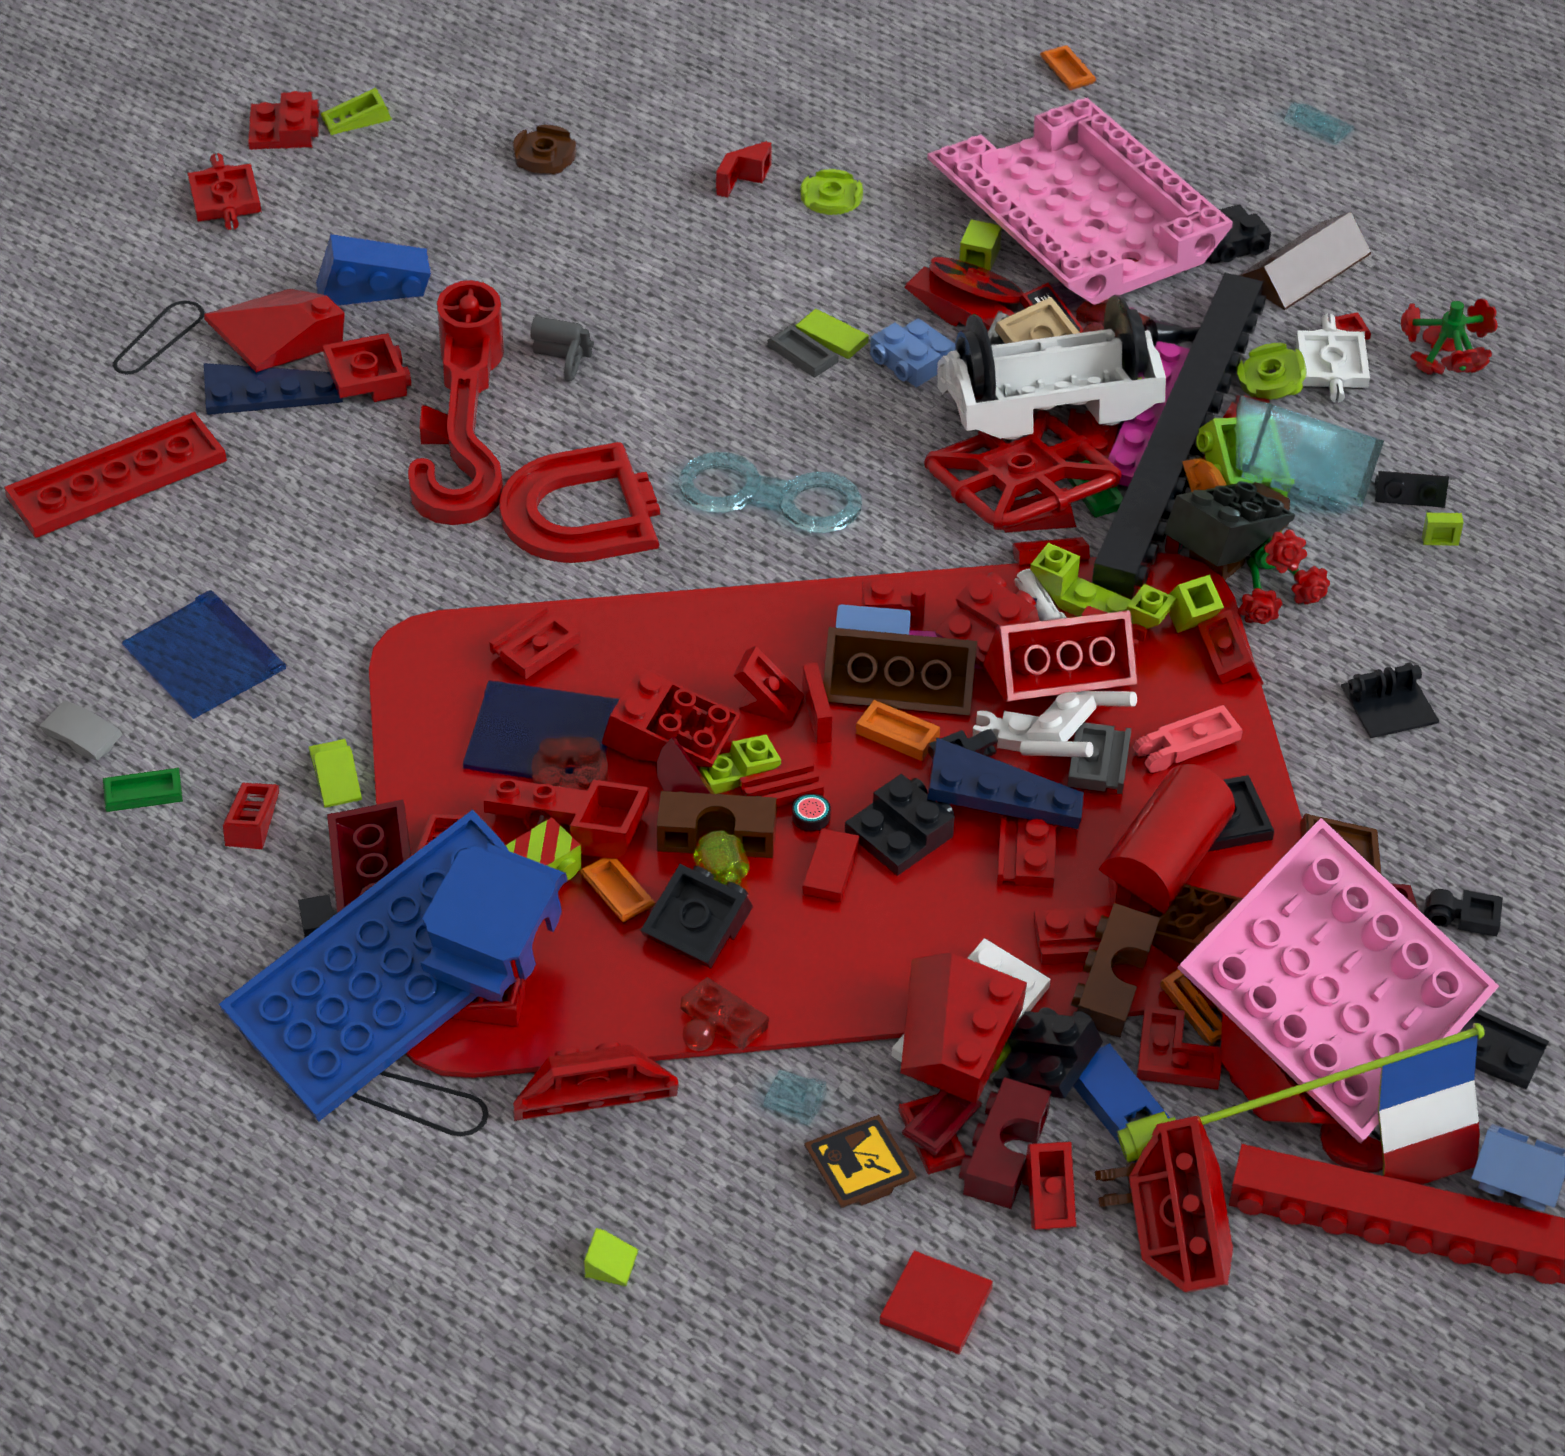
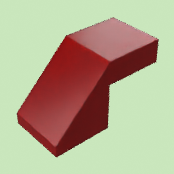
M765 141L726 153L716 171V195L728 198L738 179L762 184L772 165V142Z

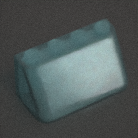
M1240 396L1236 408V468L1243 470L1241 478L1261 484L1263 477L1271 479L1270 487L1290 492L1291 487L1294 486L1300 488L1298 495L1315 501H1319L1320 495L1328 497L1326 504L1347 510L1348 504L1362 508L1384 440L1266 402Z

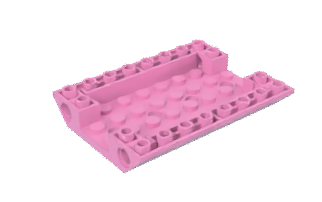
M1088 98L1078 99L1073 103L1036 115L1034 118V137L1024 139L1019 143L997 149L984 136L979 135L928 153V160L1063 285L1093 305L1109 300L1113 295L1125 294L1202 265L1232 228L1233 222ZM1127 258L1137 259V260H1139V261H1138V262H1135V261L1130 260V259H1127Z

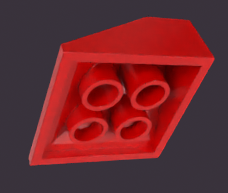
M290 288L205 313L204 320L255 372H259L323 352V345L343 342L345 312L327 295Z

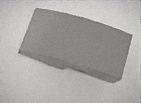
M65 700L40 725V728L49 737L69 743L72 749L79 755L97 761L102 756L108 754L112 750L114 743L123 735L117 727L100 716Z

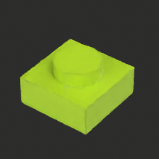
M1426 513L1422 531L1423 545L1459 546L1464 523L1462 513Z

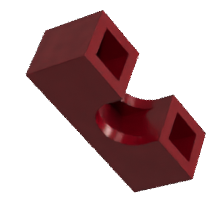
M1005 1077L999 1091H991L985 1108V1115H988L986 1123L979 1122L974 1132L972 1146L975 1147L973 1155L966 1154L960 1167L959 1179L964 1180L963 1195L1012 1209L1022 1183L1026 1155L1012 1151L1004 1144L1013 1140H1021L1032 1144L1038 1143L1049 1115L1051 1091Z

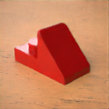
M757 646L745 651L733 674L747 689L739 705L740 710L785 723L793 720L805 695Z
M1071 1141L1028 1144L1022 1184L1029 1186L1032 1229L1077 1227Z

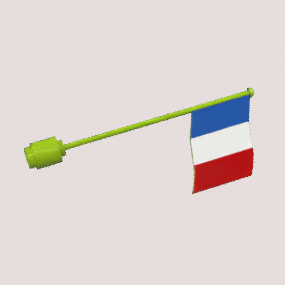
M1474 1023L1472 1029L1200 1118L1203 1125L1381 1067L1378 1117L1383 1154L1382 1176L1420 1185L1476 1166L1479 1152L1480 1128L1474 1079L1477 1040L1484 1036L1485 1030L1482 1025ZM1163 1111L1126 1123V1128L1118 1130L1117 1136L1126 1162L1138 1161L1142 1151L1153 1135L1151 1134L1156 1125L1176 1120L1175 1117L1167 1118Z

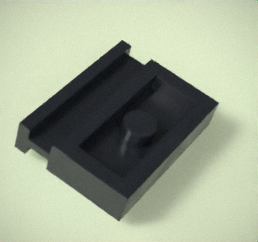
M1478 1010L1461 1031L1472 1029L1474 1023L1482 1025L1485 1030L1484 1036L1477 1040L1475 1069L1527 1090L1549 1041L1482 1010Z

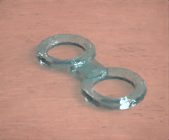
M712 452L700 455L686 464L679 477L678 486L683 498L696 508L707 512L726 513L739 510L749 504L750 506L780 511L784 518L795 527L813 533H829L845 528L855 521L862 507V496L857 486L843 476L832 472L818 471L801 474L791 481L762 476L759 474L756 466L745 457L729 452ZM719 467L739 472L744 476L747 484L734 495L712 497L700 492L695 487L693 481L703 471ZM824 487L838 491L846 498L848 504L841 512L835 515L813 517L801 512L795 506L794 500L798 494L806 489Z

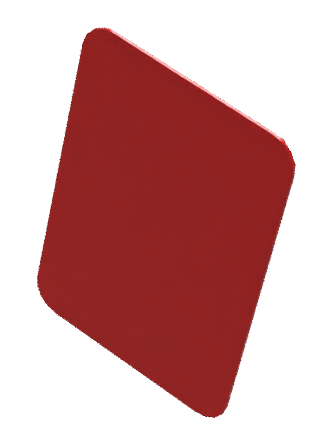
M1158 553L1155 564H1148L1147 566L1149 567V574L1146 585L1170 594L1178 584L1210 575L1224 606L1218 614L1231 609L1253 658L1240 613H1238L1235 596L1225 579L1200 561L1179 554ZM1097 557L1080 560L1079 578L1092 583L1094 562ZM1018 563L446 609L411 616L386 631L373 647L369 665L376 805L404 800L411 856L416 853L430 814L465 816L473 809L505 845L528 832L529 830L526 828L523 818L484 812L483 800L495 778H510L516 781L550 784L586 791L593 779L648 787V806L625 854L617 858V860L653 899L655 905L679 864H682L690 869H693L694 866H700L712 873L715 881L724 885L727 882H733L741 886L748 892L747 897L753 908L735 939L728 938L710 969L642 934L640 930L655 905L648 911L623 923L578 871L558 891L562 913L554 932L548 931L544 919L535 934L532 951L536 966L531 975L525 980L526 995L518 1026L450 1018L405 1055L415 1065L441 1076L479 1078L537 1072L548 1057L555 1056L557 1051L568 1048L579 1049V1052L596 1050V1046L608 1042H618L620 1046L631 1045L651 1060L660 1061L901 1038L905 1031L912 959L950 952L968 958L984 938L1051 979L1049 989L1030 1012H1039L1041 1008L1046 1007L1054 1010L1058 1015L1071 1016L1078 1010L1077 1007L1071 1006L1078 983L1086 985L1089 973L1083 972L1085 962L1041 965V954L1034 926V910L1112 905L1108 876L1098 869L1112 850L1113 838L1118 824L1126 823L1127 827L1131 825L1171 769L1182 764L1199 765L1211 770L1223 780L1249 775L1274 829L1273 840L1207 852L1186 882V885L1244 898L1301 839L1300 821L1302 817L1260 679L1253 680L1249 672L1222 684L1198 626L1177 633L1168 613L1159 625L1147 629L1144 642L1139 641L1138 652L1135 654L1138 684L1089 690L1135 692L1137 695V703L1134 707L1096 706L1097 708L1085 720L1086 723L1115 726L1114 730L1125 732L1126 728H1131L1123 794H1118L1117 789L1106 788V791L1103 792L1070 787L1084 792L1082 819L1079 829L1056 825L1054 888L1015 886V882L1003 881V885L997 884L1001 816H1007L1006 820L1018 821V817L950 804L955 816L953 837L898 876L859 844L841 902L803 894V883L821 830L805 831L797 827L792 819L793 804L777 807L773 858L734 856V839L730 835L719 831L709 832L701 836L697 842L696 853L657 851V819L661 791H663L657 778V762L635 760L601 744L610 714L640 666L740 713L741 717L720 754L730 752L732 741L767 735L782 760L781 765L777 768L812 760L814 771H817L819 775V782H822L824 786L823 797L829 801L831 806L830 822L823 829L845 833V821L872 804L873 792L901 773L909 780L917 778L922 781L928 792L932 757L928 752L923 761H920L856 734V723L869 707L867 705L829 702L832 713V742L820 744L816 742L804 698L793 720L788 723L740 710L739 705L747 689L733 674L745 651L757 646L803 693V665L818 663L822 681H824L828 628H836L837 608L839 605L862 606L863 579L899 578L901 596H911L912 587L916 585L923 586L926 589L924 624L913 626L910 623V630L935 632L958 605L956 597L978 571L985 576H988L991 572L997 574L1006 582V589L1016 594L1019 589L1015 585L1014 580L1018 578L1017 574L1019 572L1030 569L1031 564L1019 565ZM1138 587V589H1137L1135 595H1136L1137 592L1141 589V587ZM1054 602V605L1056 606L1057 610L1059 612H1063L1067 618L1078 617L1060 609ZM545 605L550 614H557L580 632V643L525 679L502 662L501 656L497 653L493 655L490 652L489 641ZM975 669L970 715L908 709L898 710L939 726L940 739L961 730L964 731L967 738L973 736V727L976 725L977 711L991 712L997 718H1003L1004 711L1040 717L1059 695L1004 701L987 670ZM1221 705L1225 706L1242 728L1241 740L1178 763L1173 762L1167 769L1150 773L1144 763L1148 758L1147 756L1150 755L1138 757L1133 748L1136 740L1149 733L1158 731V728ZM1075 733L1070 737L1068 741L1074 742ZM997 744L993 745L996 753L990 756V758L1068 786L1072 757L1023 756L1019 751L997 748ZM740 787L718 793L743 796ZM560 824L571 835L570 825ZM581 854V869L602 859V857ZM1131 893L1129 908L1143 913H1147L1154 908ZM1151 945L1144 969L1127 964L1112 968L1113 973L1118 979L1137 986L1127 1017L1143 1015L1145 1006L1179 1010L1160 986V983L1164 978L1175 972L1180 964L1153 945ZM515 960L510 961L514 976L520 978ZM1189 980L1196 991L1208 1003V1006L1211 1009H1215L1214 1003ZM1175 982L1177 987L1188 999V1001L1192 1004L1195 1010H1198L1196 1005L1191 1001V999L1187 996V994L1183 991L1179 984Z

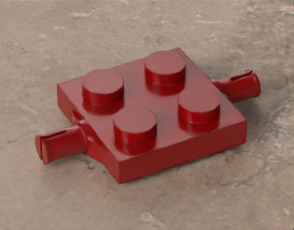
M217 153L218 161L215 154L210 157L211 168L188 173L197 222L224 218L225 227L228 230H231L230 222L233 224V229H236L239 226L237 216L261 212V204L251 163L237 166L225 165L222 154Z

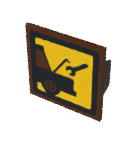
M880 1115L804 1143L806 1150L840 1208L859 1202L861 1205L873 1202L890 1195L895 1187L917 1178Z

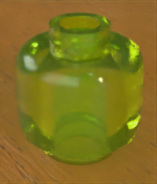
M715 831L703 836L693 853L696 866H700L712 873L715 877L714 880L724 885L727 882H733L740 886L742 883L741 879L747 875L750 869L741 840L732 834H728L726 831Z

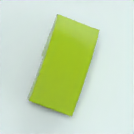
M761 735L732 741L730 752L719 754L712 768L696 767L714 793L718 794L739 787L740 777L776 769L781 765L782 760L768 736Z

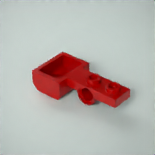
M495 778L483 802L485 813L523 818V822L529 831L552 817L559 824L570 825L571 836L581 845L582 855L616 859L625 854L648 806L649 791L648 787L594 779L586 791L550 784L516 781L510 778Z

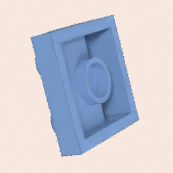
M919 318L903 328L894 322L871 336L870 355L877 364H884L894 371L899 380L908 381L915 387L936 376L937 362L950 351H955V343Z

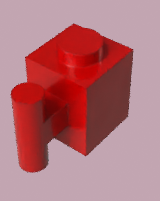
M899 578L863 579L862 606L909 610L911 612V625L921 626L924 624L926 589L923 586L916 585L912 587L911 596H901Z

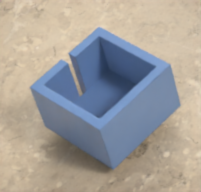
M1492 1124L1487 1130L1471 1179L1480 1181L1479 1189L1494 1195L1503 1196L1505 1191L1520 1195V1203L1540 1211H1544L1546 1205L1555 1208L1565 1179V1149L1540 1140H1536L1535 1146L1528 1144L1529 1136Z

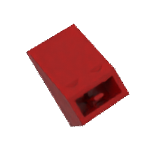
M640 666L610 714L601 744L635 760L657 762L663 746L675 736L695 766L712 768L739 721L741 714Z

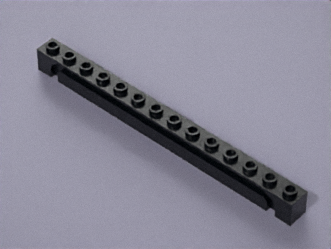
M1224 273L1094 562L1093 584L1130 600L1135 596L1138 587L1146 584L1149 574V567L1147 566L1148 564H1155L1159 550V544L1157 543H1163L1166 538L1164 532L1168 523L1167 519L1169 520L1176 496L1184 494L1186 490L1187 478L1182 461L1197 459L1195 455L1201 456L1202 452L1198 450L1196 444L1199 428L1215 418L1213 413H1220L1224 397L1222 393L1228 394L1232 381L1231 373H1237L1241 354L1239 353L1245 354L1249 342V334L1254 333L1258 315L1263 313L1266 296L1261 295L1263 281Z

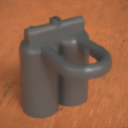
M538 316L533 318L530 332L531 339H534L533 352L566 358L564 378L566 381H573L582 357L593 356L592 348L594 341L590 340L589 330L583 329L581 324Z

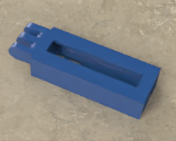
M1110 1043L1098 1049L1073 1086L1119 1145L1117 1131L1126 1128L1125 1124L1128 1123L1125 1119L1126 1117L1130 1116L1133 1119L1136 1117V1112L1144 1108L1150 1115L1164 1111Z

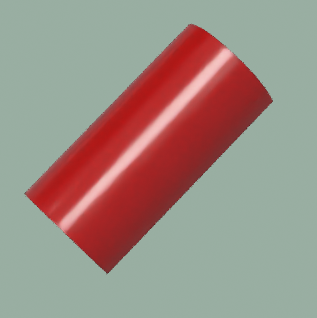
M1182 764L1174 767L1168 772L1098 870L1165 914L1232 818L1235 811V800L1230 788L1222 778L1205 767L1194 764Z

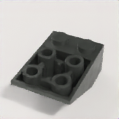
M1240 481L1233 485L1216 486L1212 489L1194 490L1191 493L1177 495L1164 534L1215 566H1222L1241 561L1272 537L1275 532L1281 530L1294 520L1295 514L1285 509L1281 501L1265 497L1257 492V488L1254 485Z

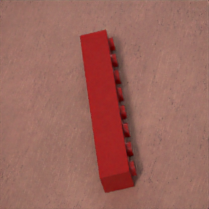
M1241 1144L1228 1206L1236 1207L1245 1214H1266L1279 1217L1283 1222L1291 1225L1304 1223L1321 1227L1325 1232L1334 1235L1347 1233L1364 1237L1366 1241L1372 1244L1390 1243L1406 1247L1415 1254L1433 1253L1449 1257L1450 1260L1458 1264H1469L1472 1262L1492 1267L1494 1271L1501 1274H1512L1515 1272L1532 1276L1544 1284H1565L1564 1217Z

